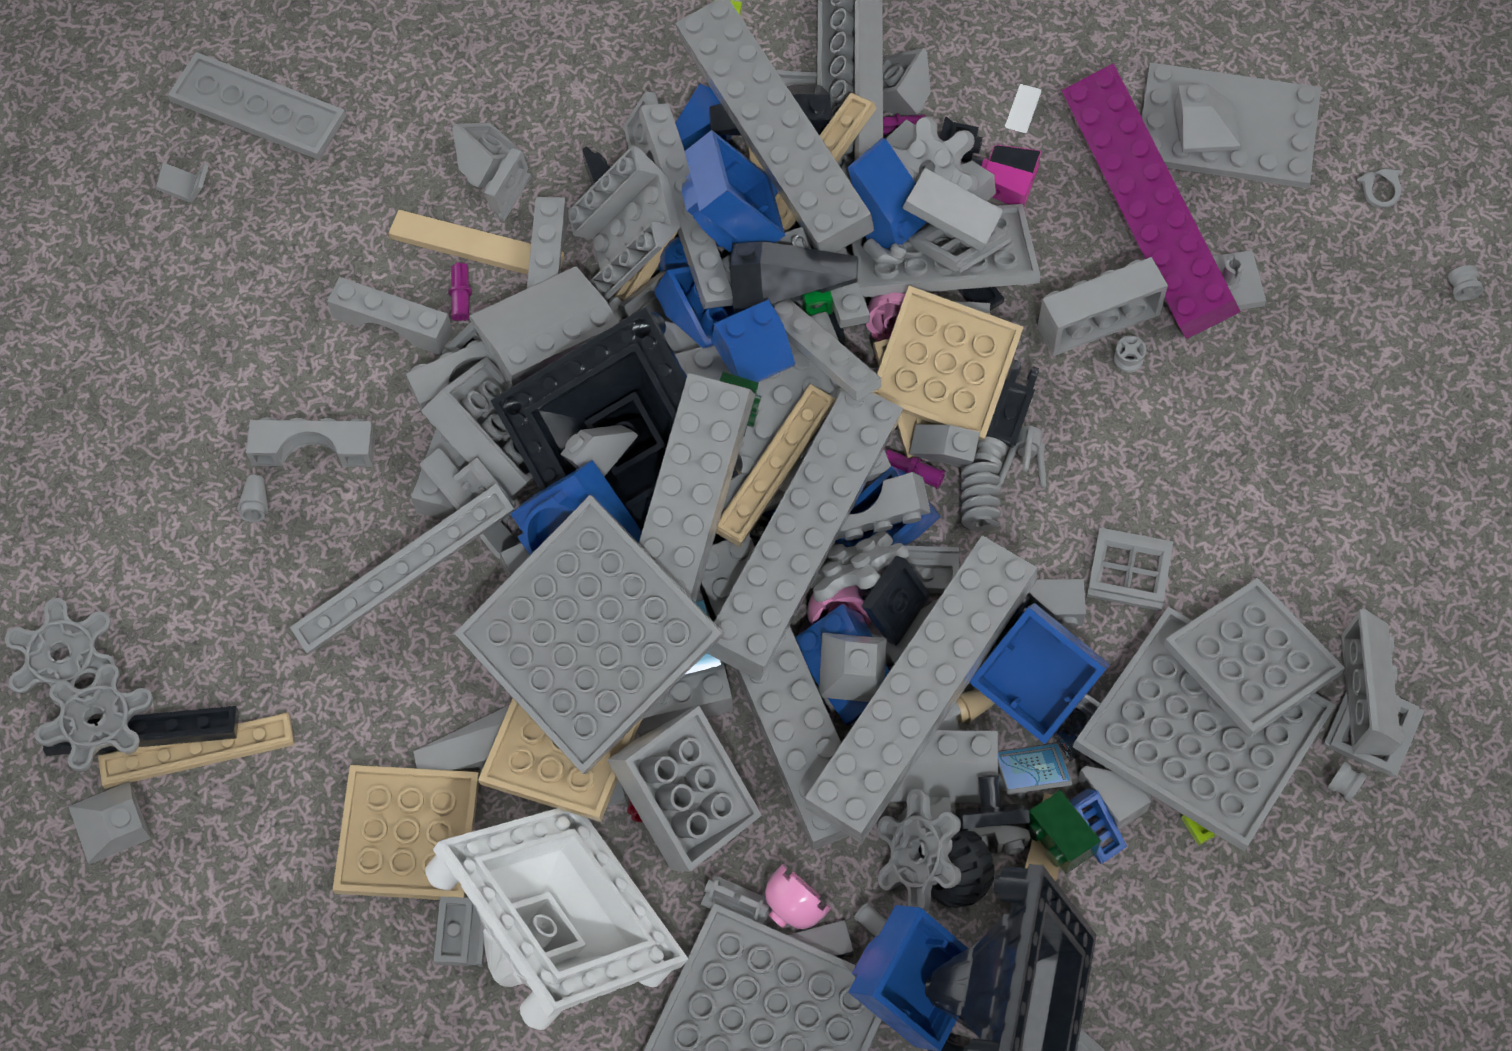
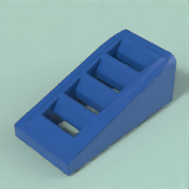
M1086 789L1069 800L1094 832L1104 826L1105 830L1097 835L1101 843L1109 837L1113 840L1103 848L1099 846L1097 854L1094 855L1100 864H1103L1128 847L1098 790ZM1090 805L1089 808H1087L1086 810H1084V811L1082 812V809H1083V808H1085L1086 806ZM1096 814L1098 818L1089 824L1087 820Z

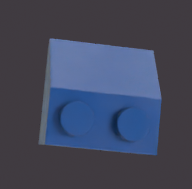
M769 300L714 324L711 341L732 375L760 382L795 366L784 324Z

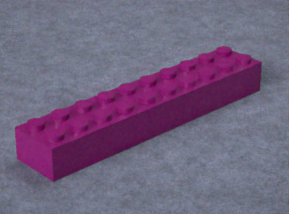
M1114 63L1061 90L1145 259L1152 257L1167 283L1165 299L1185 338L1188 339L1240 313L1241 311Z

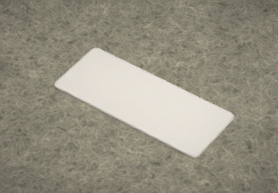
M1020 84L1005 124L1006 128L1027 133L1041 94V89Z

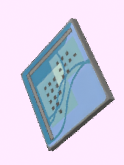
M1058 743L998 752V767L1007 794L1072 785V780Z

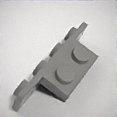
M438 448L420 463V466L457 510L496 483L499 484L478 458H475L459 471L445 453ZM504 491V493L506 494V496L508 497V499L510 500V502L512 503V505H513L514 508H515L517 505H516V504L514 503V501L509 497V495ZM501 521L479 536L498 559H500V552L518 544V541Z

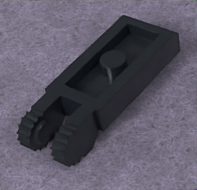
M1018 360L1014 361L1008 379L1004 382L986 437L996 438L1011 448L1015 447L1035 391L1033 387L1039 373V368L1033 366L1028 373L1026 385L1016 383L1015 381L1020 373L1022 363Z

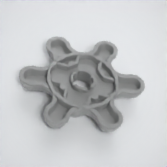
M924 117L916 123L917 138L908 150L892 146L916 183L923 172V166L925 167L928 163L933 162L935 165L934 173L971 193H975L978 189L979 182L977 177L971 173L964 172L961 168L963 155L971 150L974 145V136L971 132L966 130L959 131L949 140L943 141L938 137L936 121L930 117Z
M885 531L875 533L870 538L864 539L852 547H845L843 544L832 546L827 555V561L822 564L811 587L815 586L813 589L814 600L816 602L826 601L835 596L841 589L857 585L859 589H868L875 586L881 578L877 572L883 567L890 565L895 556L907 558L909 555L908 549L901 543L891 545L893 539Z
M60 598L49 600L44 606L45 622L41 628L35 631H28L21 627H15L9 630L5 636V643L10 649L21 651L25 655L23 667L10 676V689L15 693L22 694L27 693L38 684L47 683L52 687V685L59 681H67L75 687L81 677L88 674L96 675L97 670L105 664L115 665V661L111 656L98 653L94 646L97 639L109 630L111 625L109 616L105 612L99 611L91 614L84 621L74 622L68 617V606L64 600ZM62 647L69 649V656L62 660H54L53 656L57 649Z
M105 664L97 670L94 682L87 688L76 689L67 681H59L52 685L49 696L52 701L60 705L61 713L54 721L39 726L35 732V738L39 744L47 747L61 742H69L72 747L68 757L69 766L79 772L87 771L92 765L95 754L102 748L113 746L125 754H132L137 751L140 743L139 736L136 732L130 730L127 725L134 715L149 710L153 702V696L145 688L136 689L130 693L119 692L116 688L120 676L119 669L113 664ZM97 713L103 714L97 726L88 723L92 715Z
M913 789L909 792L907 796V815L902 822L891 816H884L878 823V834L882 840L889 844L891 849V858L888 864L879 871L878 882L883 890H892L903 883L908 890V906L921 907L927 912L931 906V889L933 885L939 883L944 888H952L959 884L961 880L960 869L952 864L948 857L952 850L951 838L959 832L961 823L960 819L951 812H943L936 820H933L930 814V798L927 793L920 789ZM920 845L922 848V855H925L924 858H921L920 853L918 851Z

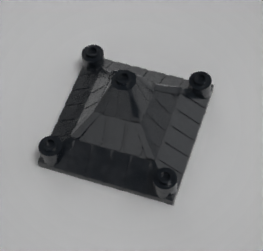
M644 307L490 400L540 491L576 470L561 453L565 449L567 441L580 430L622 425L634 431L638 435L637 438L604 477L641 531L644 528L687 379V375L664 336L666 331L664 319L660 314L652 312L650 307ZM739 454L731 480L742 474L743 462Z
M1029 864L1027 869L1004 867L1001 873H997L995 876L994 891L995 894L999 895L1002 902L1013 903L1009 913L1003 914L974 948L963 951L936 968L932 976L926 980L925 995L933 1006L945 1012L979 1037V1039L973 1038L969 1045L964 1046L963 1051H1077L1096 933L1043 865Z

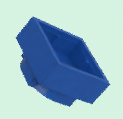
M712 130L685 150L690 171L686 176L687 181L682 185L685 208L713 240L731 252L733 243L760 241L776 243L786 236L771 181L764 171Z
M593 460L535 494L510 513L523 532L518 536V539L529 555L589 495L594 496L638 543L642 531Z
M1034 603L1026 609L969 683L1042 743L1046 744L1111 664Z
M895 905L882 931L867 945L855 966L852 975L856 978L848 993L914 1047L941 1051L956 1020L931 1004L929 998L925 995V983L927 978L932 976L936 968L969 948L921 907Z

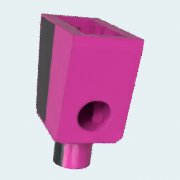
M996 145L992 150L989 160L973 155L971 161L994 174L996 194L992 197L1008 205L1023 204V207H1025L1039 168L1041 151Z

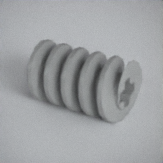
M977 462L966 466L961 471V479L963 480L961 483L963 491L961 495L963 502L961 507L963 513L961 523L970 530L990 531L1000 526L999 522L995 521L1001 515V511L996 509L1000 506V499L997 498L1000 495V488L996 486L1000 483V477L996 475L1000 471L998 464Z

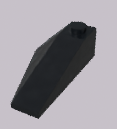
M820 85L787 86L820 135L832 119L830 94ZM722 104L710 106V130L714 131L717 135L742 136Z
M764 241L733 243L730 268L734 313L744 311L766 300H769L773 308H775L774 303L790 298L792 302L802 300L801 295L816 290L824 293L857 283L858 257Z

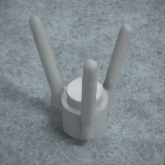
M1022 426L1014 448L1010 447L1000 471V483L996 485L997 487L1001 488L1016 451H1018L1020 456L1024 457V472L1029 470L1031 457L1037 454L1041 488L1046 487L1045 444L1041 442L1042 431L1039 428Z

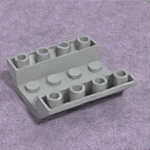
M633 145L568 210L573 236L593 239L600 271L590 282L606 301L654 257L681 227L668 176L637 146Z

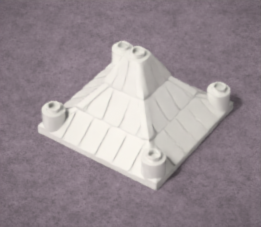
M557 808L441 840L433 848L436 855L425 869L426 876L432 886L442 890H450L458 882L461 883L462 889L473 903L485 927L483 930L484 946L488 968L494 980L504 987H513L524 983L532 989L531 994L520 1006V1014L529 1027L544 1030L550 1026L563 1010L595 999L598 996L611 993L619 988L635 984L638 981L649 987H657L673 970L681 968L689 960L586 817Z

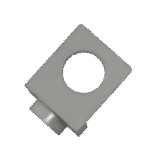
M163 163L155 189L192 203L203 188L209 165L204 163L197 175Z

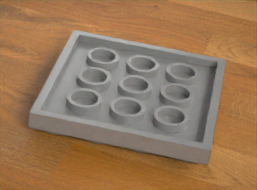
M1258 578L1167 637L1163 643L1168 652L1249 738L1336 679L1345 669Z

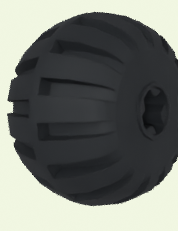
M960 827L959 832L951 838L952 850L948 857L951 863L960 869L961 880L959 884L952 888H944L938 883L933 885L931 889V897L933 899L936 898L939 904L955 908L973 905L984 897L992 886L995 874L992 854L989 853L985 841H982V837L975 831H969ZM920 846L918 851L921 858H924L925 855H922V848Z

